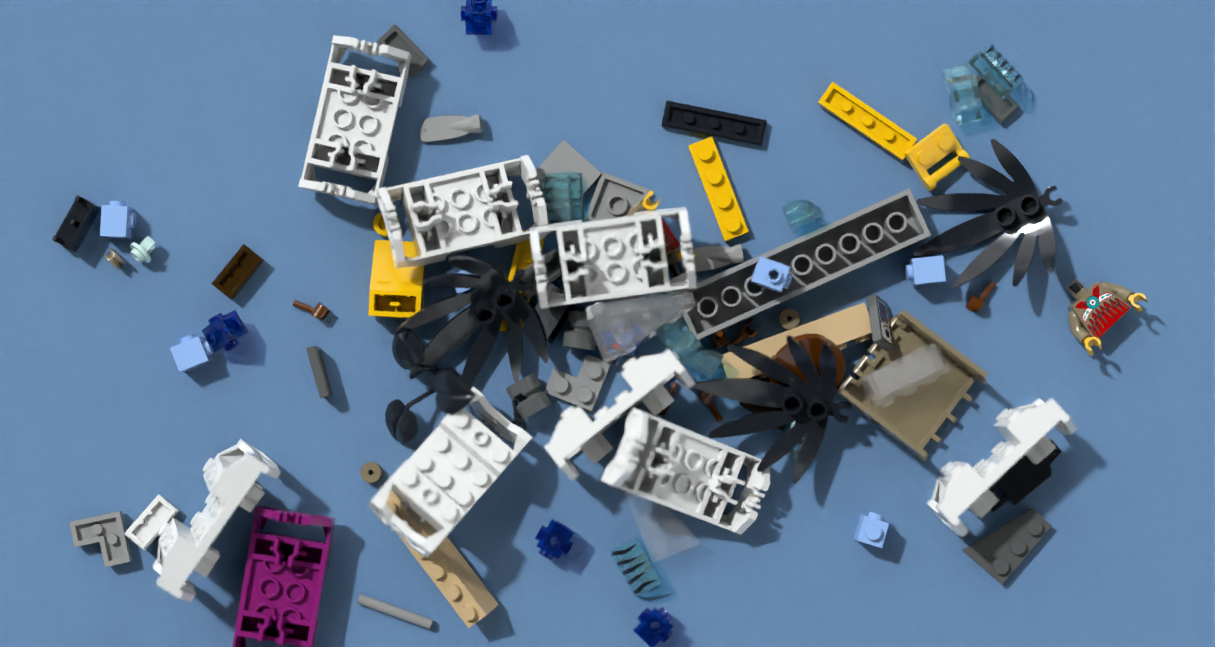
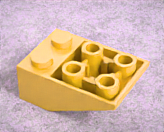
M375 240L368 316L410 318L423 309L424 286H422V282L425 280V265L395 269L390 241ZM402 241L404 256L409 258L417 257L414 242Z

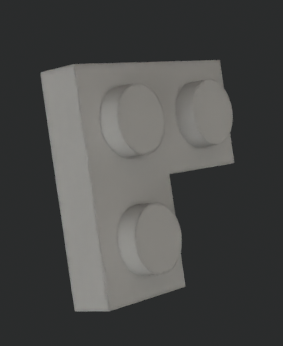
M587 354L578 378L553 369L544 392L592 411L610 363Z
M122 511L69 522L74 547L100 542L105 567L132 561L128 538L124 534L126 529Z

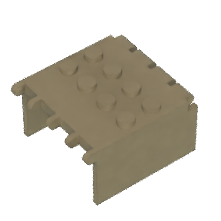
M902 310L897 312L890 320L894 349L885 351L873 343L868 352L875 358L871 360L864 355L852 370L859 379L856 381L848 375L835 394L841 397L843 401L851 403V407L923 462H926L928 459L926 455L928 453L923 448L930 439L938 444L942 441L935 432L946 418L952 423L958 420L950 414L961 398L969 403L973 400L966 393L975 380L984 385L987 381L985 378L988 373L907 311Z

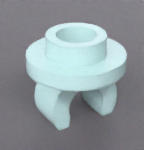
M149 236L140 245L133 242L130 244L132 249L130 254L139 263L143 261L149 263L152 260L149 254L156 248L154 246L156 242Z

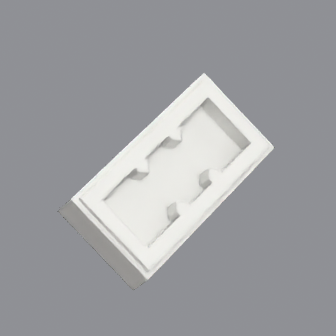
M158 494L124 534L145 551L156 539L165 522L169 523L179 511Z

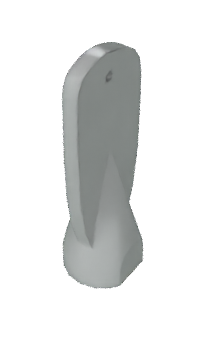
M480 114L471 117L451 115L427 118L421 125L420 138L423 142H435L455 139L469 133H483L482 117Z
M737 244L733 247L707 246L692 248L693 255L697 254L693 259L695 272L718 269L731 263H744L742 244ZM682 261V262H681V267H682L683 272L685 273V272H686V267L683 266V261Z

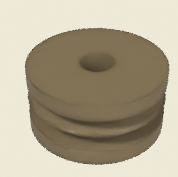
M111 248V253L104 256L114 267L120 270V265L127 262L119 253Z
M785 309L780 313L779 324L783 328L793 329L799 324L800 316L796 310Z
M368 462L361 468V477L368 483L376 482L381 478L382 469L379 464Z

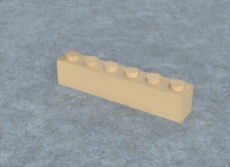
M864 302L747 345L745 348L758 351L772 358L773 355L775 356L787 344L786 337L788 335L795 337L811 333L824 335L825 338L833 341L841 350L847 347L845 342L855 339L857 344L871 338L869 334L872 333L869 313ZM732 352L718 356L726 378L749 379L756 375H759L760 379L768 377V375L749 365Z
M393 491L389 493L386 505L399 519L405 520L408 523L407 526L424 538L439 532L426 520L422 523L420 521L422 517L410 507L406 509L404 507L406 503ZM447 536L428 558L407 545L405 538L401 539L468 628L499 605Z

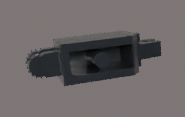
M1053 440L1050 441L1056 448L1037 465L1033 464L1024 454L988 488L992 493L999 489L1003 494L998 498L999 501L990 509L992 512L998 510L1007 501L1012 505H1016L1051 476L1052 468L1050 464L1062 452Z

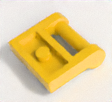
M945 123L904 152L907 160L928 191L937 187L936 183L962 165L958 161L959 156L970 159L949 125ZM950 152L954 153L955 157L933 174H928L926 170Z

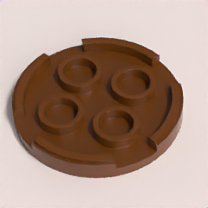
M810 333L793 337L809 353L819 376H821L819 358L824 342L830 344L837 365L836 390L845 373V359L840 348L833 341L820 334ZM785 344L772 358L791 369L803 381H807L797 366L788 344ZM768 376L770 382L789 387V385Z

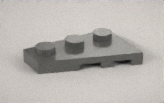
M1030 508L1005 523L1002 527L985 535L972 545L965 547L962 551L1000 584H1003L1052 525Z

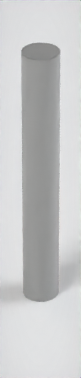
M360 594L357 604L427 629L431 628L433 619Z

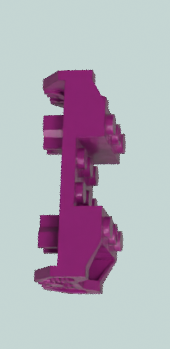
M261 505L255 506L232 647H247L245 637L255 638L260 642L263 640L279 642L278 645L285 643L303 647H315L320 621L318 613L325 571L329 567L335 518ZM269 518L276 519L279 522L306 526V524L318 525L323 527L326 540L320 541L262 530Z

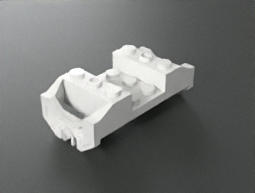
M333 35L330 56L303 173L298 187L304 190L334 195L377 206L376 193L377 189L382 188L389 161L388 150L398 107L402 105L411 60L409 52L383 44L378 46L377 43L366 42L365 40L361 42L357 38ZM347 50L363 52L369 56H382L397 61L400 77L378 73L373 69L369 71L357 68L355 65L347 66L339 63ZM314 166L376 180V184L366 194L352 190L353 188L325 181L322 183L316 182Z
M525 155L518 159L389 188H378L376 199L389 237L395 269L444 261L449 254L492 244L494 248H499L531 239L530 228L522 232L516 211L518 202L513 199L511 192L513 184L512 181L508 182L507 176H521L526 185L527 199H530L534 224L530 228L548 225L546 204L544 198H540L542 191L538 187L539 180H535L537 173L529 156ZM401 198L417 257L414 258L404 256L402 233L398 224L395 207L392 205V203Z
M686 207L634 212L632 216L588 222L576 220L530 228L532 255L535 262L534 268L541 309L669 290L697 288ZM663 216L680 222L682 235L680 236V247L683 266L686 267L685 273L670 280L661 221ZM553 231H557L565 294L547 291L546 288L548 285L544 255L541 254L540 240Z
M669 349L663 354L644 356L638 360L633 357L622 366L624 371L621 375L633 391L629 393L625 390L614 399L617 403L613 407L608 409L605 406L594 415L596 418L594 422L580 406L577 408L571 406L560 415L562 420L558 422L551 442L544 448L571 481L577 479L580 474L569 459L582 450L591 463L595 464L613 450V447L602 433L629 412L630 407L635 408L643 402L653 416H656L674 402V399L663 387L670 379L676 376L687 390L695 385L693 379Z
M474 386L470 390L475 393V396L469 404L480 416V419H484L487 425H492L494 431H498L501 437L503 436L514 443V449L512 450L465 408L457 413L447 414L433 433L402 464L368 505L384 525L392 526L390 530H395V533L400 535L401 539H406L407 545L427 558L532 438L526 431L511 423L492 407L485 396ZM390 490L406 503L404 506L406 509L410 507L422 517L420 519L422 523L426 520L439 532L428 538H424L407 526L408 523L405 520L399 519L386 505Z
M1037 398L1032 404L1009 410L1007 408L1004 409L995 418L998 422L993 426L1007 441L999 442L991 450L993 455L987 460L981 459L973 468L968 463L959 461L952 463L949 461L940 469L941 475L937 478L932 497L926 504L955 534L963 537L969 531L964 523L957 518L966 508H969L977 517L982 518L999 501L988 488L1024 454L1033 464L1037 465L1056 448L1045 436L1052 427H1055L1063 435H1072L1077 430L1072 419L1052 398L1046 402Z
M630 407L625 421L624 437L616 457L606 467L601 480L614 487L741 535L757 518L758 512L752 509L753 507L758 509L761 507L757 502H760L761 499L759 497L764 498L765 494L759 491L760 489L767 491L769 488L770 467L758 472L757 468L762 459ZM742 464L747 467V482L737 478ZM737 483L745 485L739 502L731 499ZM727 502L737 505L728 515H722Z
M240 439L235 446L218 453L214 459L210 458L205 464L202 471L205 472L203 477L210 494L205 501L207 505L202 512L198 511L190 522L192 527L189 528L173 518L170 523L165 522L158 532L160 537L158 539L157 559L152 566L161 576L156 583L159 587L179 599L191 602L195 597L194 585L187 580L193 570L204 577H207L220 555L218 554L219 551L210 545L236 507L239 505L248 512H251L265 494L262 490L263 487L255 483L259 474L263 472L276 479L281 473L278 465L243 439Z

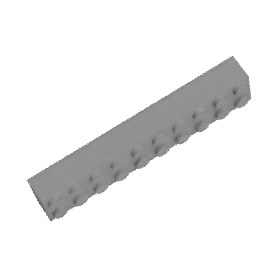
M909 188L697 283V288H685L674 293L673 298L693 342L925 239L931 236ZM760 256L790 267L788 273L792 274V278L787 289L782 288V291L779 293L750 282Z

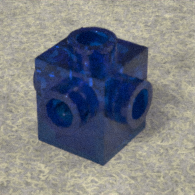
M466 0V6H461V21H465L466 35H492V22H497V6H492V0Z
M236 310L225 315L219 313L208 320L209 325L202 330L207 343L214 352L223 348L226 352L237 347L239 345L238 340L248 333Z
M552 518L547 527L542 525L535 537L539 541L536 546L540 548L538 553L549 560H552L554 557L559 559L561 554L567 556L574 544L570 541L574 530ZM550 538H558L559 543L556 545L551 544Z
M655 606L651 610L647 607L637 617L639 622L633 628V631L646 644L654 647L659 641L662 643L666 642L673 634L671 630L674 627L671 622L673 617L663 607L660 610ZM658 622L660 625L658 628L653 629L651 624Z

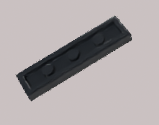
M666 100L661 126L762 146L767 120Z

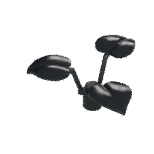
M411 329L400 334L395 333L392 342V352L398 365L405 370L415 367L417 370L432 372L428 378V384L431 388L429 391L406 405L401 400L395 399L386 408L385 421L390 434L398 442H408L418 432L417 418L409 410L413 405L431 394L437 393L436 404L438 408L445 414H454L464 409L474 398L475 393L463 384L453 367L439 370L438 366L420 365L419 363L425 359V351L421 341Z

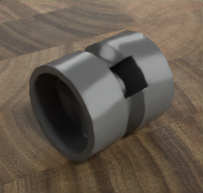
M567 310L566 325L569 327V330L564 332L562 346L595 351L597 336L594 334V331L599 329L601 315Z
M534 373L506 388L511 400L518 403L516 409L523 420L552 404L546 393L539 390L541 384Z

